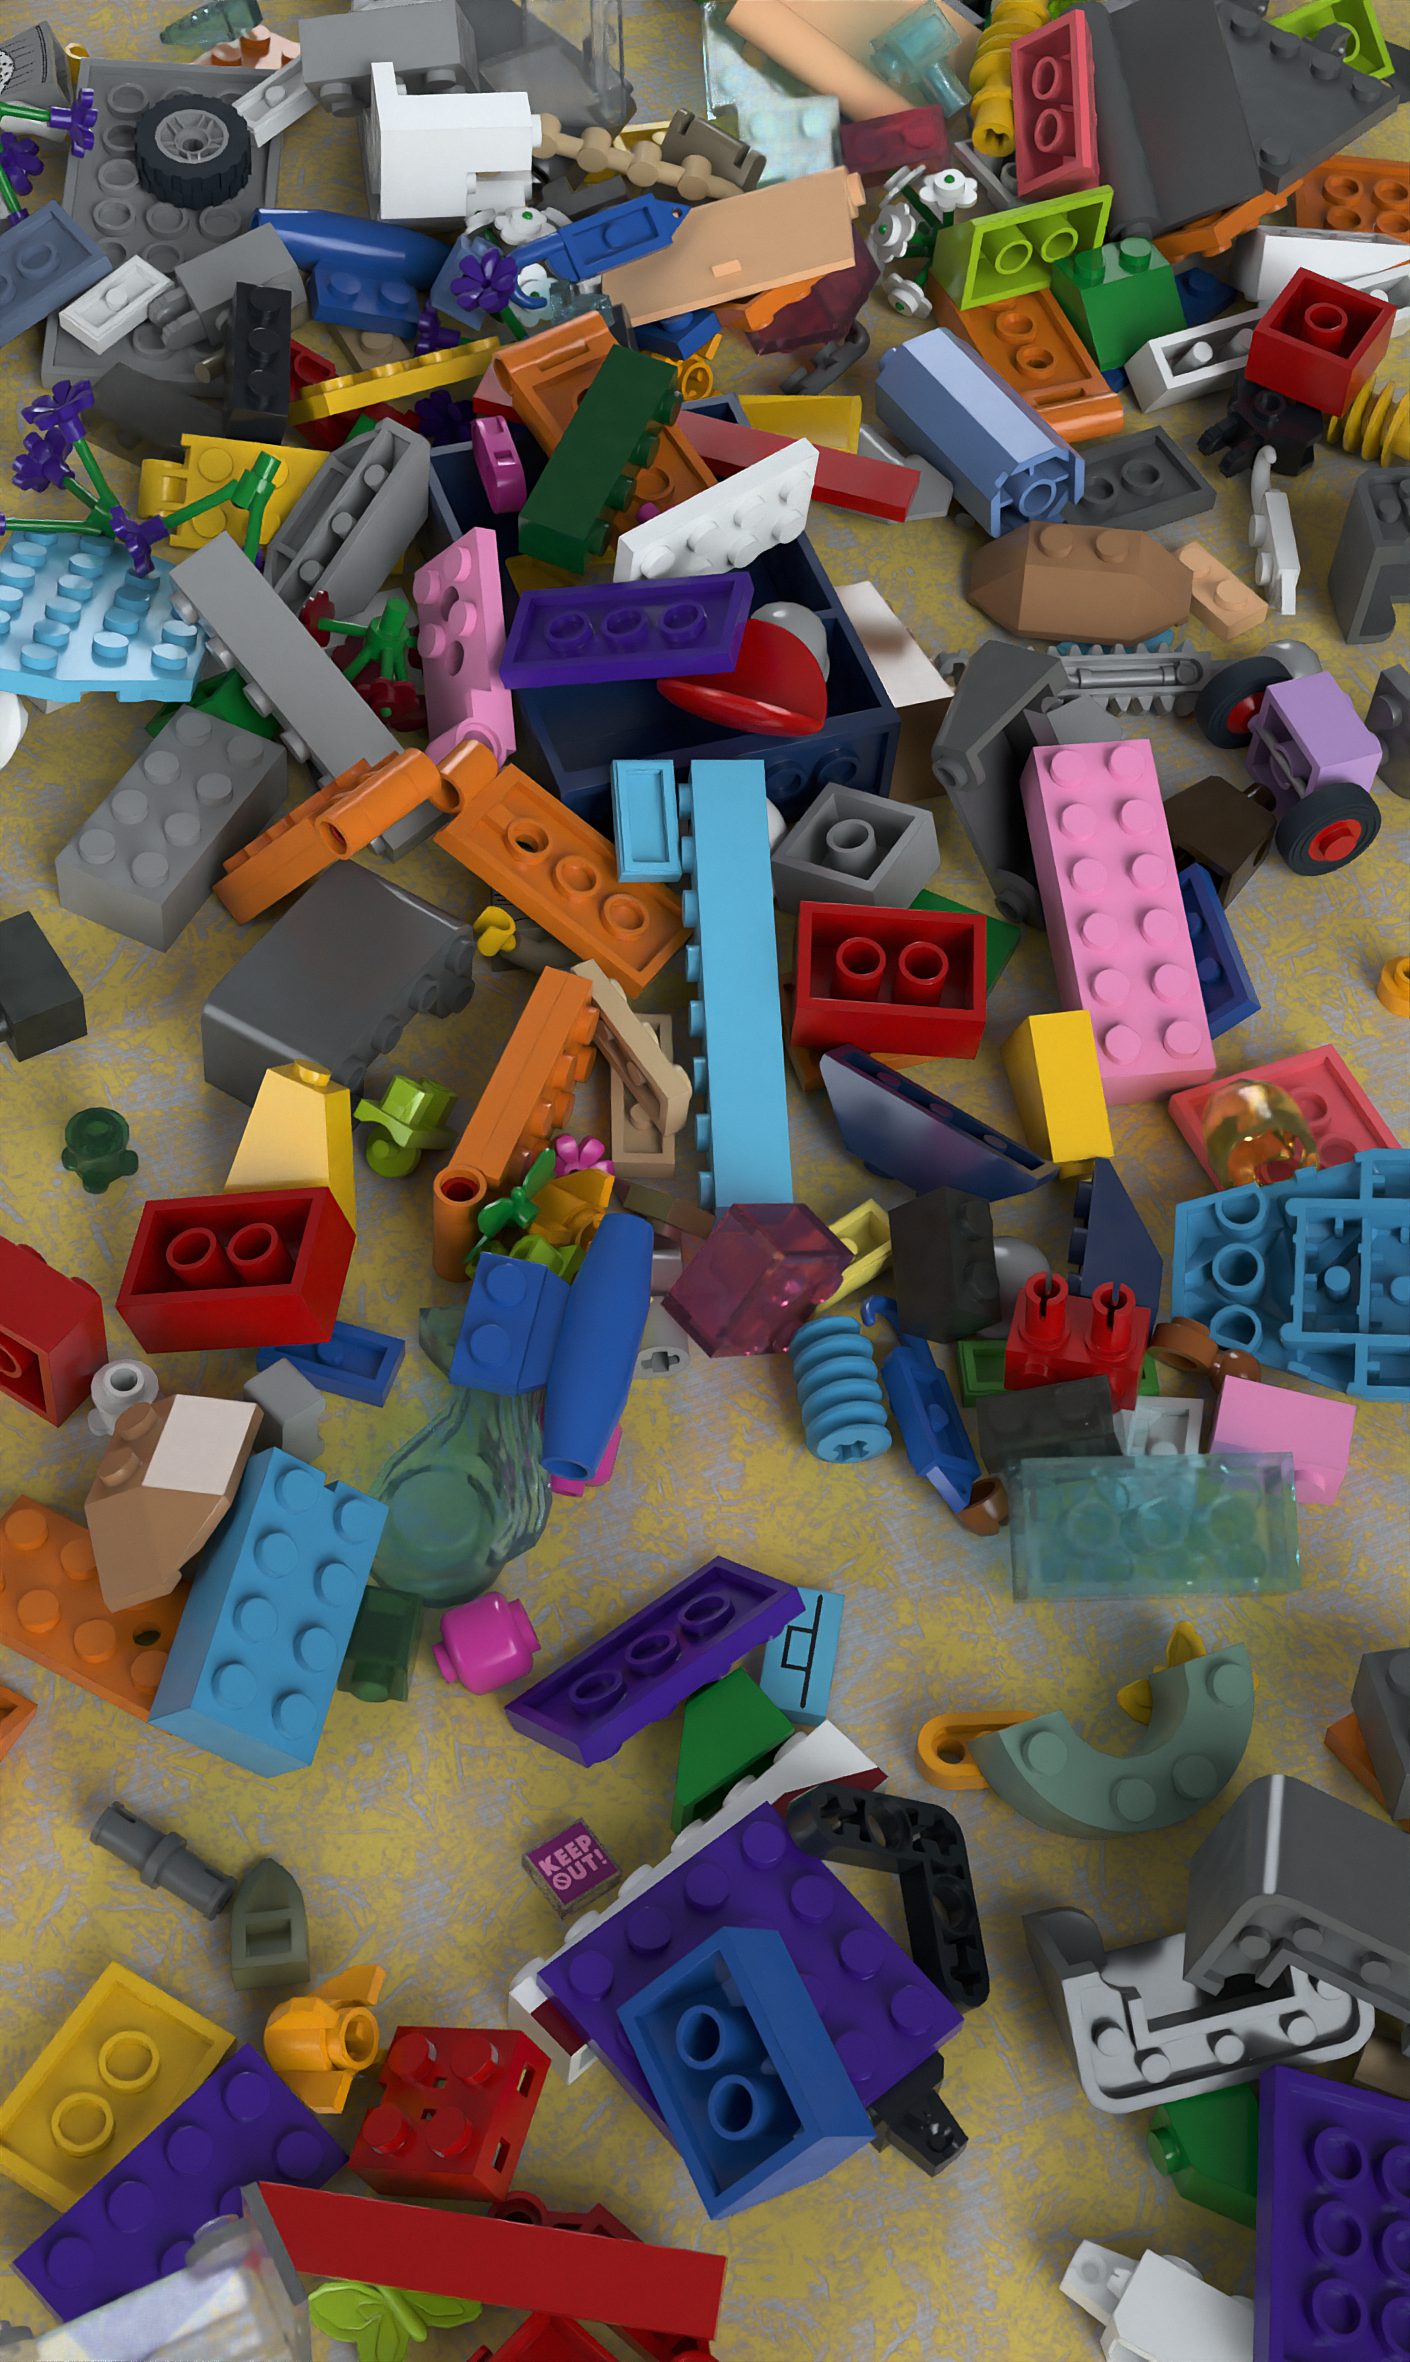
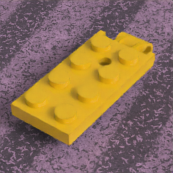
M497 335L451 349L440 350L402 362L387 364L300 388L299 392L302 400L289 403L288 425L289 427L483 375L492 361L493 353L518 342L501 346Z
M182 433L181 445L186 448L184 464L157 459L142 460L136 517L149 520L160 514L163 519L218 491L232 479L239 481L245 468L251 471L260 452L263 451L281 461L272 480L276 487L263 512L259 547L263 550L262 560H265L268 545L332 452ZM227 500L178 525L176 535L170 534L169 546L179 550L197 552L226 530L241 549L245 545L249 511L236 508L231 500ZM407 548L388 576L404 577Z

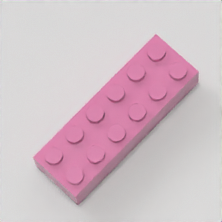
M1150 739L1032 747L1019 784L1062 1012L1089 1009L1106 1106L1168 1101L1173 1094L1207 1084L1215 1073L1217 1066Z

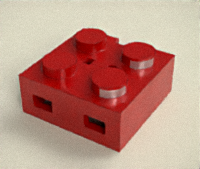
M397 2026L377 2081L385 2090L379 2107H368L347 2167L379 2195L504 2203L551 2059L522 2030ZM523 2069H526V2072H525V2075H524V2078H523V2081H522L520 2090L518 2091V2090H517V2087H518V2084H519V2081H520V2078H521ZM439 2080H446L444 2088L437 2087ZM428 2113L432 2116L430 2120H426ZM498 2143H500V2144H501V2147H500V2150H499V2152H498V2155H497V2158H496V2161H495V2164H494V2167H493L491 2164H492V2161H493V2158H494V2155H495V2152H496Z

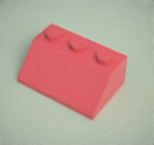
M1074 9L1010 43L1017 192L1019 198L1046 201L1099 187L1100 169L1097 154V114L1095 111L1094 92L1095 66L1092 52V35L1084 10Z

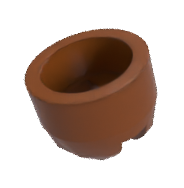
M986 1478L972 1484L969 1504L958 1513L962 1523L972 1533L981 1537L993 1536L999 1533V1525L1003 1527L1010 1523L1013 1507L1001 1480L998 1478Z

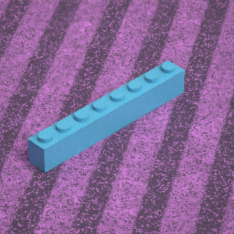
M691 760L688 782L677 784L676 805L678 820H688L689 836H681L679 843L682 873H691L692 890H683L682 922L683 927H694L695 945H686L685 977L686 982H697L698 1000H689L688 1032L689 1038H700L701 1056L692 1057L691 1087L692 1094H703L704 1113L695 1114L694 1144L695 1151L706 1152L707 1171L698 1172V1208L709 1210L711 1214L717 1216L711 1233L787 1232L793 1209V1192L764 760Z

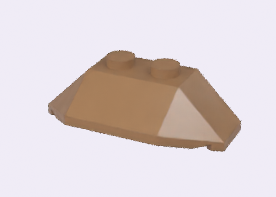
M1029 521L973 551L967 602L976 608L981 607L994 621L1017 637L1109 646L1122 644L1123 647H1132L1161 634L1173 625L1178 627L1188 622L1193 571L1143 531Z
M176 1394L151 1404L148 1402L137 1403L119 1416L115 1423V1431L103 1460L96 1469V1477L84 1504L104 1604L112 1613L168 1595L182 1578V1574L178 1569L202 1549L232 1505L264 1416V1412L257 1403Z

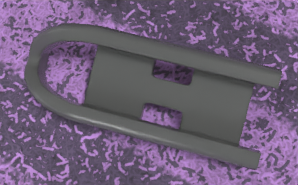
M851 316L846 317L844 344L840 347L834 339L831 340L809 360L814 365V370L809 373L802 365L778 387L785 395L818 396L866 353L870 345V337L866 328Z

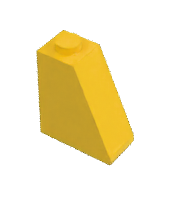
M1089 1009L1028 1016L1000 1046V1050L1030 1150L1061 1167L1058 1175L1059 1181L1062 1183L1091 1179L1096 1157L1110 1160L1114 1157V1150Z
M295 1059L294 1063L268 1068L222 1195L328 1186L356 1234L352 1257L358 1245L350 1089L330 1080L332 1072L312 1061Z

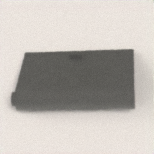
M1140 0L1111 13L1100 2L1083 1L1069 6L1058 15L1059 18L1074 9L1084 10L1092 35V52L1095 66L1094 92L1095 111L1097 114V154L1100 169L1099 187L1109 184L1114 190L1107 221V228L1112 242L1115 243L1130 237H1147L1151 241L1155 236L1265 193L1215 0Z

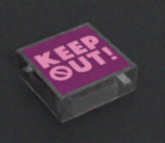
M582 1817L522 1854L521 1866L562 1921L606 1894L623 1881V1870Z

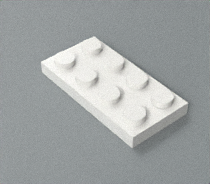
M804 437L619 536L613 583L723 574L735 567L743 568L747 566L758 554L779 543L786 544L791 542L805 529L819 451Z

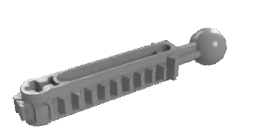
M1291 639L1271 642L1261 649L1257 655L1277 659L1286 667L1293 679L1323 672L1318 655L1304 642ZM1184 640L1174 652L1170 651L1166 642L1160 643L1153 653L1148 652L1144 643H1138L1131 654L1126 653L1122 644H1116L1107 655L1104 654L1100 644L1093 645L1087 655L1081 654L1078 645H1072L1066 651L1065 656L1059 655L1056 646H1049L1044 654L1061 659L1070 682L1057 694L1058 700L1046 713L1089 694L1104 711L1106 707L1110 706L1115 717H1121L1127 711L1128 706H1133L1137 716H1143L1149 711L1151 705H1155L1159 716L1163 717L1172 710L1174 704L1179 718H1185L1195 709L1197 698L1208 682L1225 668L1244 659L1211 660L1210 651L1196 652L1191 640ZM1033 647L1026 648L1028 650L1035 651ZM960 649L957 653L949 654L943 651L937 655L934 662L938 673L944 681L949 676L954 677L955 685L958 686L970 656L966 649Z

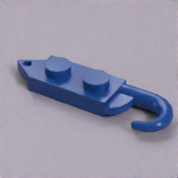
M651 192L561 227L551 234L517 246L506 257L511 256L515 259L519 272L527 266L544 260L549 270L558 280L566 284L576 285L667 249L674 243L671 237L689 213L691 207L654 199ZM672 211L678 214V218L673 215ZM518 274L514 277L516 289L511 295H508L511 302L521 308L530 310L547 306L548 302L545 297L526 295L518 285Z
M872 1295L862 1302L860 1314L863 1324L871 1327L875 1323V1313L879 1314L892 1325L901 1343V1346L895 1347L883 1359L884 1367L880 1369V1373L889 1396L890 1409L897 1418L908 1449V1460L916 1475L930 1480L953 1512L958 1514L969 1504L972 1484L982 1473L944 1370L937 1368L927 1340L900 1333L897 1301L884 1295Z

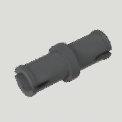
M119 1801L113 1802L112 1806L103 1812L91 1832L90 1842L100 1845L141 1872L140 1881L153 1890L162 1886L204 1914V1917L210 1921L214 1920L216 1915L222 1912L237 1887L238 1880L236 1878L226 1875L186 1848L187 1839L176 1832H170L168 1835H165L127 1810Z

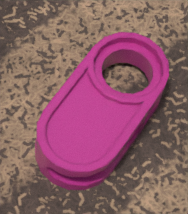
M500 415L473 419L471 439L474 458L493 512L495 514L521 511L527 501L526 482L521 461L504 417Z

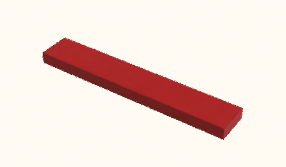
M260 2181L243 2262L253 2266L716 2342L728 2258L727 2256Z

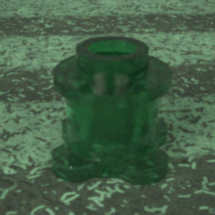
M97 1107L78 1112L69 1120L65 1128V1143L67 1147L61 1155L62 1165L66 1170L76 1172L82 1179L83 1188L86 1192L91 1194L104 1193L108 1190L111 1182L121 1176H131L137 1172L139 1168L138 1155L135 1151L126 1150L130 1135L129 1125L125 1118L115 1110Z

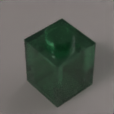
M366 1585L339 1672L338 1691L350 1692L356 1698L372 1703H381L389 1699L407 1702L423 1633L424 1594Z

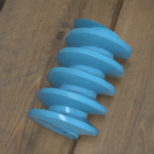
M830 1316L807 1322L795 1330L789 1339L788 1353L793 1361V1378L797 1383V1399L802 1407L801 1420L806 1429V1446L812 1455L823 1461L836 1464H854L871 1460L885 1453L892 1443L891 1433L887 1428L883 1427L886 1425L887 1412L879 1404L883 1396L882 1389L877 1382H874L877 1379L878 1369L873 1360H871L873 1345L868 1338L859 1335L861 1325L853 1317Z

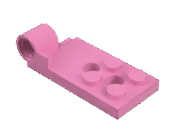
M475 526L414 573L413 597L417 602L420 631L417 646L423 664L430 743L425 750V754L436 766L461 741L473 739L483 743L491 750L497 760L499 770L503 766L506 757L516 751L511 689L505 690L498 673L506 647L496 531Z

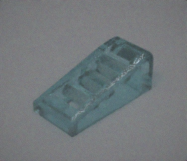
M213 0L167 26L164 31L159 33L161 42L166 43V45L234 42L261 24L263 17L257 0Z

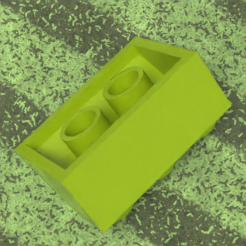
M1312 0L1266 21L1285 32L1297 35L1301 40L1304 36L1315 40L1322 28L1336 22L1351 30V35L1348 36L1345 49L1347 52L1346 57L1342 59L1343 63L1379 80L1395 73L1371 0Z
M1108 184L968 220L938 230L931 273L960 311L1050 288L1054 260L1102 246L1114 190Z

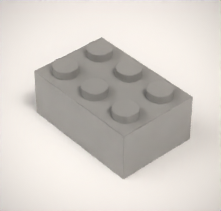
M440 0L298 19L303 83L327 113L332 112L333 116L341 118L356 117L364 113L363 108H371V63L393 62L396 84H405L407 95L480 93L475 33L456 0Z

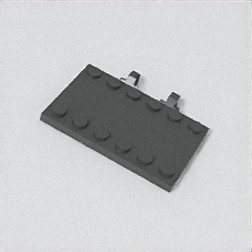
M1107 0L1102 4L1111 13L1140 0ZM1215 0L1262 183L1267 191L1275 195L1279 194L1397 111L1401 93L1382 84L1378 78L1365 75L1343 63L1342 59L1346 57L1347 52L1345 49L1348 36L1351 35V30L1334 22L1322 28L1315 40L1304 36L1301 40L1297 35L1285 32L1261 19L1267 13L1270 0Z

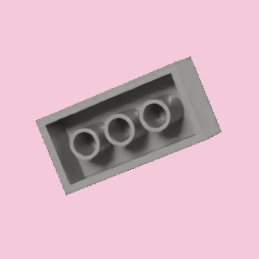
M183 704L55 858L60 907L166 953L213 893L211 887L228 874L222 864L257 837L289 796L287 747Z

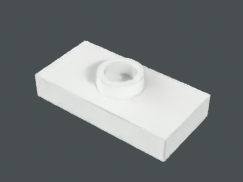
M134 255L59 313L60 325L100 355L147 319L148 305L152 303V300H156L157 297L160 298L163 294L175 289V283L138 255Z

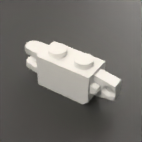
M1084 2240L1076 2251L1059 2289L1106 2326L1100 2339L1106 2362H1253V2300L1239 2295L1227 2296L1203 2282L1201 2273L1194 2266L1173 2255L1159 2256L1147 2249L1141 2261L1138 2262L1087 2240Z

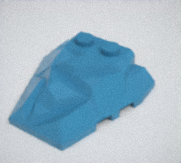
M1373 1148L1355 1153L1353 1161L1316 1171L1315 1165L1295 1170V1177L1262 1187H1258L1253 1182L1176 1204L1170 1323L1173 1317H1185L1200 1322L1209 1328L1210 1333L1208 1337L1214 1340L1218 1345V1349L1222 1351L1229 1349L1245 1350L1252 1354L1261 1364L1340 1391L1366 1402L1410 1403V1149Z

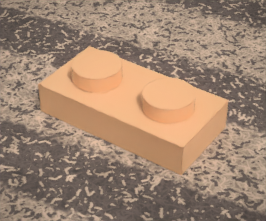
M1196 541L1171 553L1193 571L1189 612L1224 643L1265 621L1269 605Z

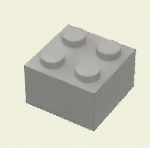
M832 782L826 785L770 857L771 873L779 909L782 912L798 916L800 901L908 909L941 864L931 811Z

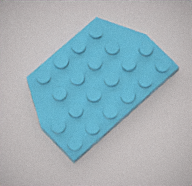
M14 531L0 554V691L55 702H80L81 691L116 692V698L119 702H141L144 700L190 702L210 655L205 643L211 638L198 622L191 626L187 625L168 599L174 593L171 588L168 572L177 565L150 554L155 569L141 579L136 573L134 560L128 552L126 545L117 543L115 540L102 534L96 537L86 534Z

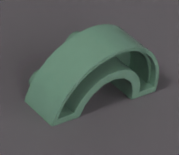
M1242 1642L1148 1675L1153 1699L1149 1728L1135 1751L1123 1759L1099 1752L1074 1732L1062 1709L1022 1721L966 1743L975 1763L994 1791L1021 1816L1051 1832L1085 1840H1108L1174 1825L1203 1809L1221 1792L1238 1768L1245 1752L1254 1713L1253 1676L1245 1644Z

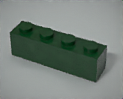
M615 343L613 344L518 516L519 552L584 576L594 555L602 557L605 554L612 538L614 529L612 522L618 511L626 513L630 508L637 488V475L641 468L647 470L651 468L660 446L659 434L664 425L672 427L680 413L683 394L677 392L678 366Z

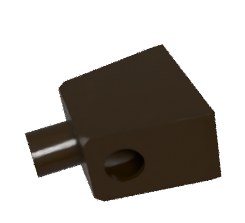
M1209 776L1163 801L1177 875L1195 862L1206 869L1210 874L1223 910L1227 909L1268 855L1278 823L1275 815L1272 813L1277 806L1273 792L1266 785L1258 782L1251 784L1241 792L1220 776Z

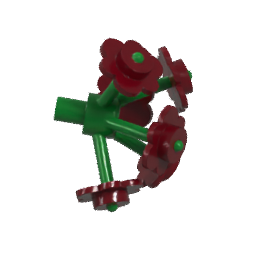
M319 590L316 597L311 596L306 604L303 605L298 620L321 648L328 645L330 632L348 635L344 642L345 645L337 646L333 650L331 660L384 725L389 724L391 728H395L398 732H412L424 728L428 724L425 695H416V686L408 681L403 656L405 647H409L408 662L413 668L421 670L424 677L422 657L418 652L417 646L420 633L419 624L415 627L413 636L409 635V630L404 625L410 609L409 605L401 599L390 598L386 603L382 616L373 618L369 626L334 620L335 606L333 602L329 601L328 592ZM393 674H395V682H393Z

